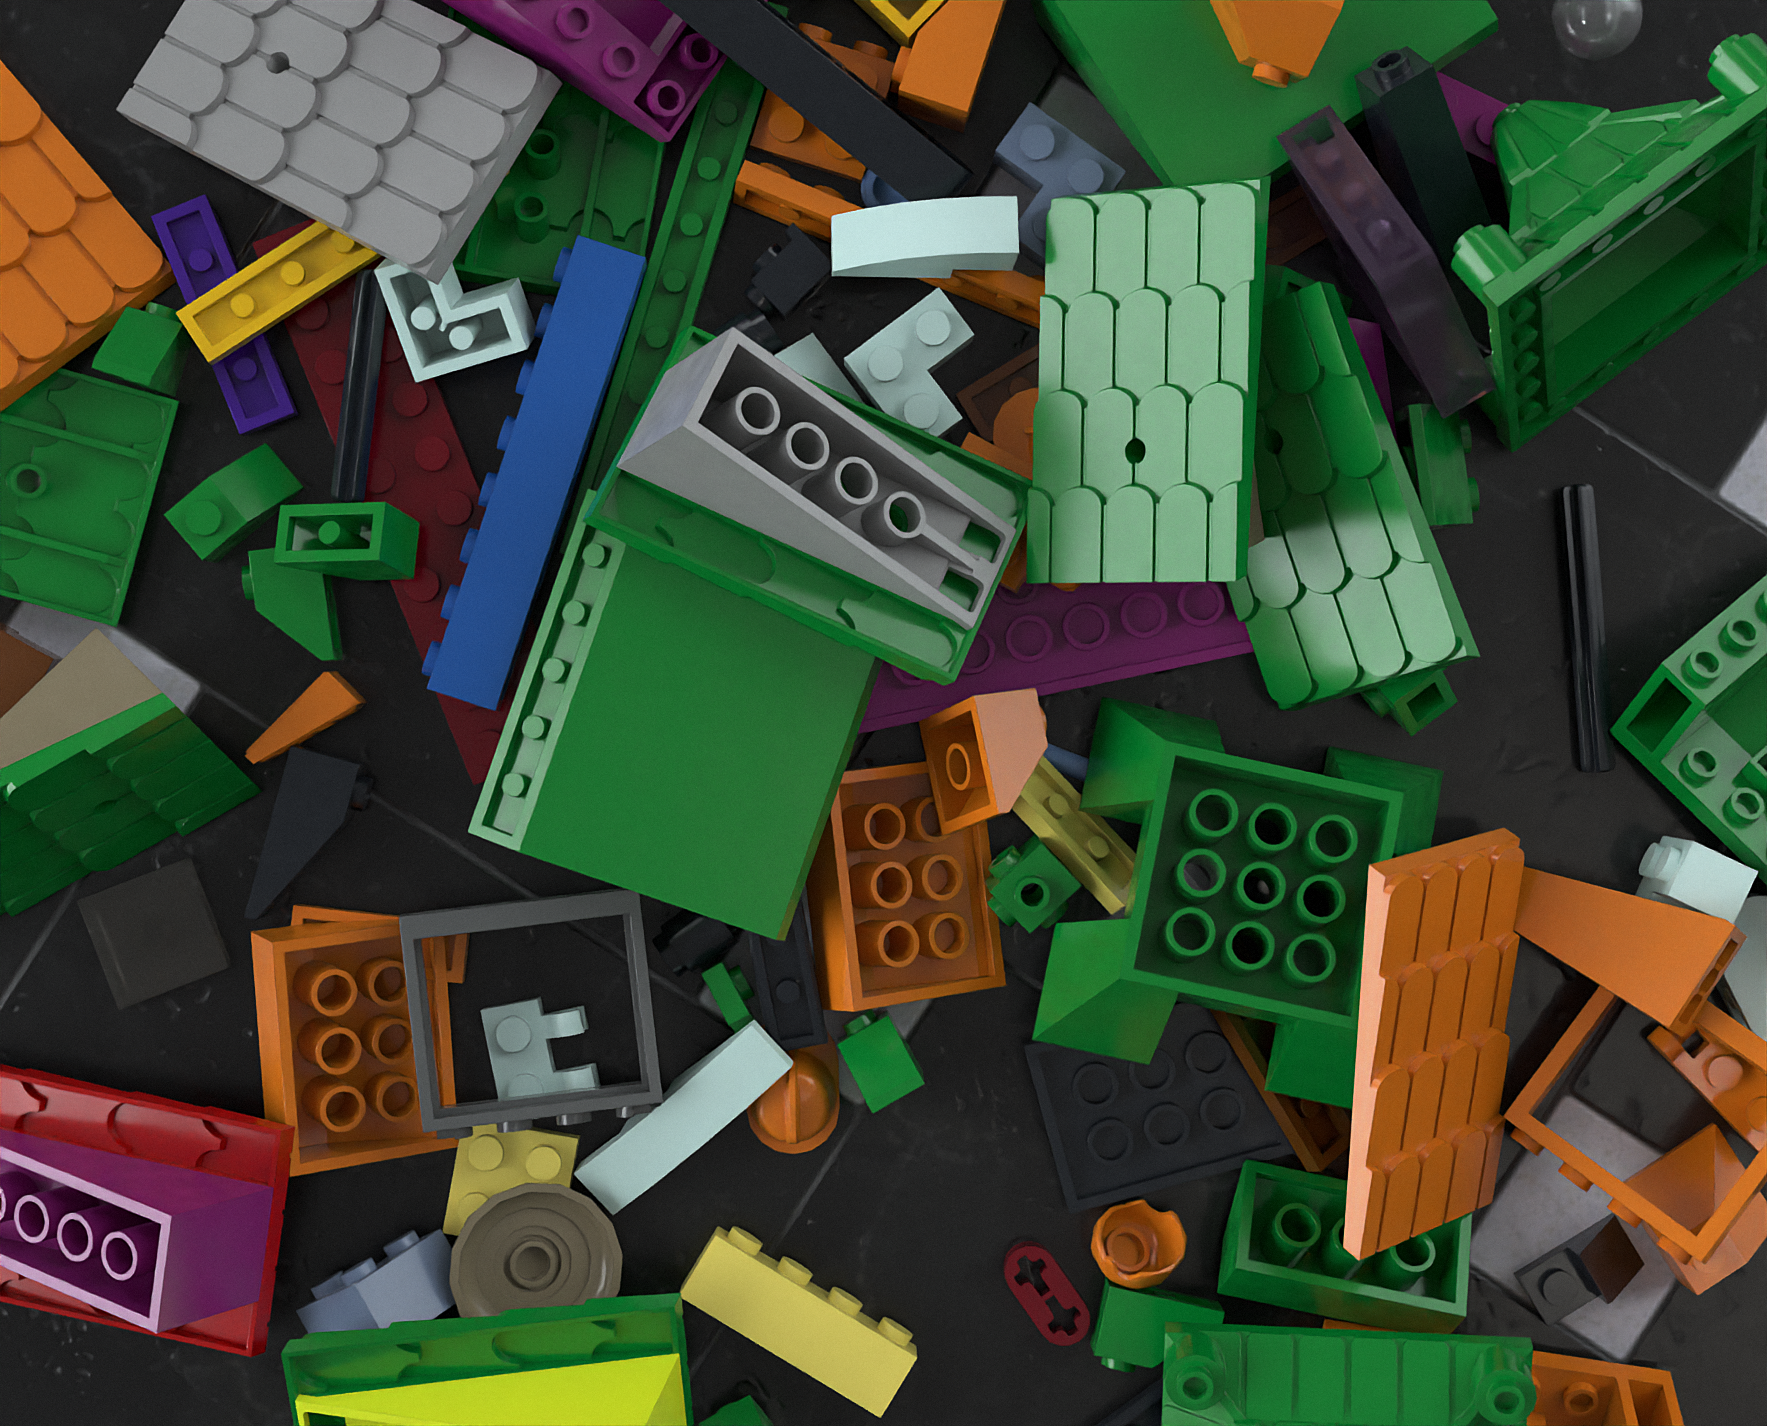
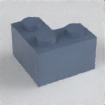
M1031 102L997 147L993 158L994 164L1037 194L1018 220L1019 253L1044 271L1046 217L1051 209V199L1063 195L1115 191L1126 173L1123 168Z
M411 1230L384 1246L383 1249L388 1257L376 1265L371 1257L344 1273L339 1271L314 1285L311 1291L315 1298L296 1310L307 1332L388 1328L391 1322L432 1320L456 1304L449 1284L452 1248L442 1230H436L418 1238L414 1230Z

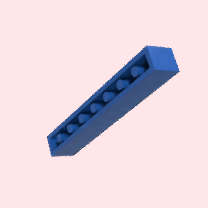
M577 235L573 249L562 248L553 275V281L561 283L555 304L544 303L535 328L534 337L543 339L536 361L525 360L516 385L515 392L524 395L517 418L507 415L499 435L497 449L505 451L499 472L496 474L489 471L481 489L478 505L486 507L480 529L470 528L462 546L459 561L468 565L461 587L451 584L444 600L440 617L449 620L443 641L442 643L434 640L431 642L423 664L422 674L430 676L427 689L500 712L648 267L646 257Z

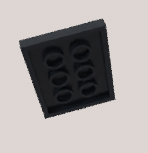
M1176 1001L1149 1065L1034 1040L1023 1042L1069 1214L1243 1167L1246 1159L1263 1162L1295 1153V1150L1209 1008Z

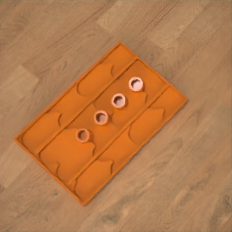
M0 60L1 412L111 331L127 306L139 310L148 301L150 302L177 282L170 263L165 259L160 249L117 201L111 190Z
M1506 828L1496 829L1369 865L1343 1248L1359 1261L1375 1254V1251H1383L1408 1240L1409 1236L1413 1238L1442 1225L1443 1222L1447 1223L1473 1212L1475 1208L1480 1209L1489 1205L1493 1201L1506 1118L1499 1114L1510 1049V1038L1505 1033V1026L1520 936L1513 929L1525 860L1524 852L1519 848L1520 838Z

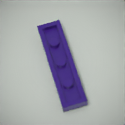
M206 194L151 216L187 305L240 271L212 201ZM265 332L212 365L240 435H249L298 415Z

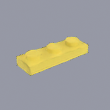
M1042 756L1012 809L1109 913L1113 915L1127 904L1136 854L1100 815L1078 811L1081 795Z

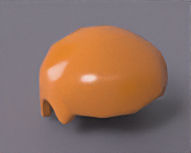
M1140 1199L1124 1205L1119 1204L1110 1207L1094 1225L1091 1250L1100 1269L1109 1280L1125 1288L1141 1289L1161 1284L1179 1266L1185 1257L1188 1237L1179 1216L1174 1211L1159 1212L1151 1208L1146 1200Z

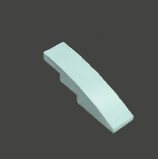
M753 1020L676 1077L668 1090L662 1094V1103L651 1104V1113L635 1114L634 1117L627 1120L618 1135L580 1162L574 1175L612 1215L616 1214L682 1163L744 1111L792 1067L794 1061Z

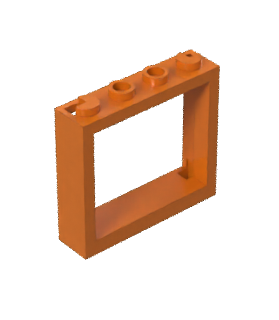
M1599 986L1503 1117L1516 1126L1509 1136L1536 1156H1539L1543 1149L1546 1148L1559 1157L1564 1163L1558 1169V1172L1586 1193L1595 1184L1613 1198L1607 1205V1208L1635 1229L1642 1220L1646 1221L1662 1233L1656 1244L1685 1266L1692 1257L1706 1264L1767 1182V1142L1699 1234L1695 1236L1531 1116L1618 999L1617 996ZM1706 1000L1692 1023L1767 1075V1042Z

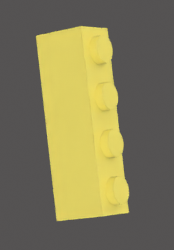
M717 1226L683 1282L680 1290L681 1298L881 1418L917 1359L916 1345L909 1342L913 1336L912 1333L887 1317H883L880 1323L861 1313L860 1309L863 1304L840 1288L833 1287L830 1293L813 1284L810 1282L813 1274L798 1262L785 1256L782 1257L780 1262L775 1261L759 1251L763 1244L743 1229L733 1226L730 1232Z

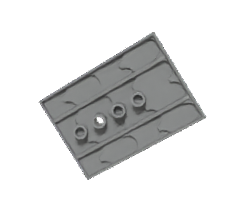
M185 0L165 31V38L160 39L133 83L135 85L133 88H129L116 110L140 127L439 285L563 83L552 72L537 66L532 60L477 35L466 26L411 0Z

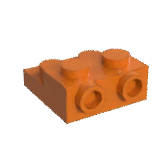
M799 23L798 28L888 100L892 85L891 76L895 66L894 62L886 60L889 53L888 50L876 44L859 40L855 41L852 50L830 43L833 34L828 30L807 23ZM767 88L750 148L862 183L867 167Z

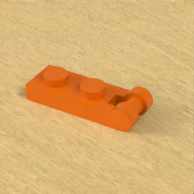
M1693 1023L1690 1024L1682 1037L1668 1028H1663L1659 1025L1647 1037L1648 1041L1729 1125L1759 1153L1767 1142V1076ZM1696 1032L1704 1041L1689 1055L1682 1047V1044Z

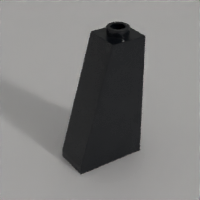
M1405 46L1400 50H1391L1378 56L1369 68L1355 75L1354 79L1397 229L1449 274L1453 271L1451 268L1452 260L1455 256L1453 248L1458 239L1474 226L1483 225L1488 227L1493 224L1435 69L1431 63L1408 46Z

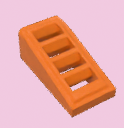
M337 671L323 672L245 751L247 753L245 757L252 764L271 761L290 750L291 746L304 742L360 710L368 702Z

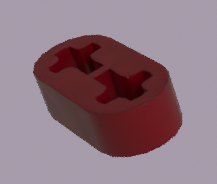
M1023 1241L1014 1245L1007 1252L1003 1262L1004 1276L1013 1294L1049 1342L1059 1346H1070L1079 1342L1087 1334L1090 1326V1313L1080 1293L1052 1253L1044 1245L1034 1241ZM1027 1256L1032 1262L1041 1258L1045 1262L1039 1270L1047 1286L1041 1291L1036 1288L1028 1277L1020 1281L1015 1278L1020 1272L1018 1260L1021 1257ZM1053 1295L1064 1309L1067 1310L1073 1306L1078 1309L1073 1315L1075 1326L1068 1331L1061 1324L1054 1328L1048 1325L1052 1322L1054 1316L1046 1300Z

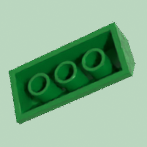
M1246 1159L1242 1167L1223 1237L1217 1293L1398 1332L1451 1334L1466 1318L1472 1212L1450 1222H1443L1442 1225L1413 1238L1409 1236L1408 1240L1383 1251H1375V1254L1359 1261L1343 1248L1348 1181Z

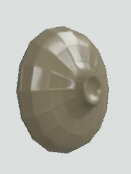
M524 1183L494 1194L467 1218L452 1247L449 1284L459 1315L462 1318L497 1316L501 1311L507 1309L584 1305L587 1299L617 1296L620 1290L623 1254L613 1223L591 1198L561 1184Z

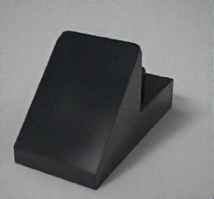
M1611 1213L1514 1272V1275L1543 1323L1549 1327L1597 1297L1606 1304H1610L1645 1264L1617 1217Z

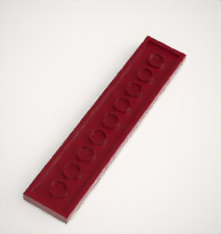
M309 219L253 242L252 244L258 259L308 228L317 220ZM381 256L362 269L375 270L386 257ZM357 272L284 319L335 448ZM387 306L365 499L362 503L387 502L420 522L414 579L390 580L424 663L431 642L434 640L442 643L449 623V620L440 617L444 600L451 584L461 587L468 565L459 561L462 546L470 528L480 529L486 507L478 505L481 487L437 379L433 377L415 382ZM533 615L531 616L500 712L436 692L473 785L485 782L538 632Z

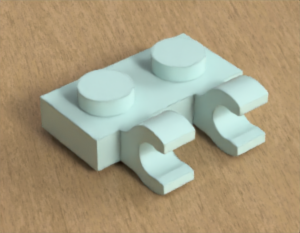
M541 997L480 1010L498 1099L600 1086L596 1062L556 1070L549 1038L584 1033V1030L589 1029L584 1006L544 1014Z

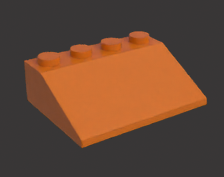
M927 760L844 771L806 879L816 976L823 1010L855 1012L1006 986L999 920L996 913L987 904V901L993 896L985 882L991 875L988 867L992 863L987 821L960 832L942 836Z
M399 919L309 923L251 931L265 1120L295 1127L293 1150L290 1153L289 1177L458 1147L459 1142L455 1137L437 1140V1131L423 1133ZM444 936L422 938L425 968H433L434 980H427L440 1102L441 1106L456 1104L445 940Z

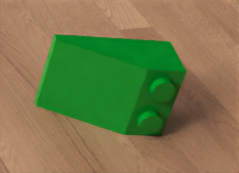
M1419 403L1407 405L1394 412L1398 449L1430 530L1473 524L1472 512L1479 511V491L1475 478H1467L1464 454L1471 453L1472 439L1467 419L1459 420L1458 406Z

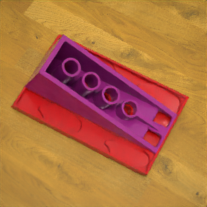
M0 1064V1302L248 1357L265 1353L269 1329L267 1322H270L276 1271L274 1270L278 1262L284 1217L282 1210L285 1209L291 1165L290 1153L293 1150L295 1127L212 1106L204 1108L138 1091L126 1092L32 1068L20 1069Z

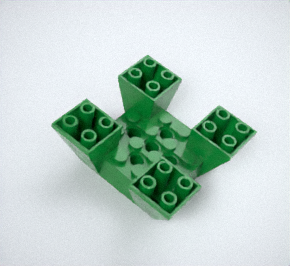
M1102 696L1078 811L1142 825L1124 919L1055 924L1032 1040L1149 1065L1176 1001L1277 1023L1264 1091L1352 1110L1369 865L1430 848L1444 771L1332 746L1327 750L1323 775L1225 754L1216 721ZM1256 819H1268L1276 824L1280 831L1279 844H1267L1257 836L1255 831ZM1198 864L1207 870L1211 879L1209 890L1198 891L1187 884L1184 878L1185 865ZM1245 877H1257L1265 882L1269 889V901L1267 904L1255 903L1247 897L1243 887ZM1305 890H1316L1326 898L1328 903L1326 917H1317L1306 909L1303 901ZM1235 935L1247 936L1256 943L1258 948L1256 963L1247 964L1235 956L1232 949V941Z

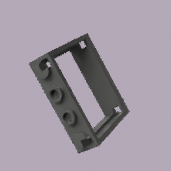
M625 888L406 913L399 916L423 1133L437 1131V1140L454 1137L455 1139L473 1136L472 1126L496 1124L498 1133L517 1132L533 1128L532 1119L556 1116L557 1125L580 1124L592 1121L591 1111L615 1108L617 1118L634 1117L635 1114L651 1113V1104L663 1102L639 893ZM622 915L641 1081L441 1106L422 938Z

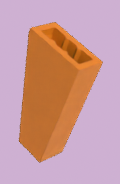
M1523 866L1513 931L1681 1037L1747 938L1737 926L1722 918Z

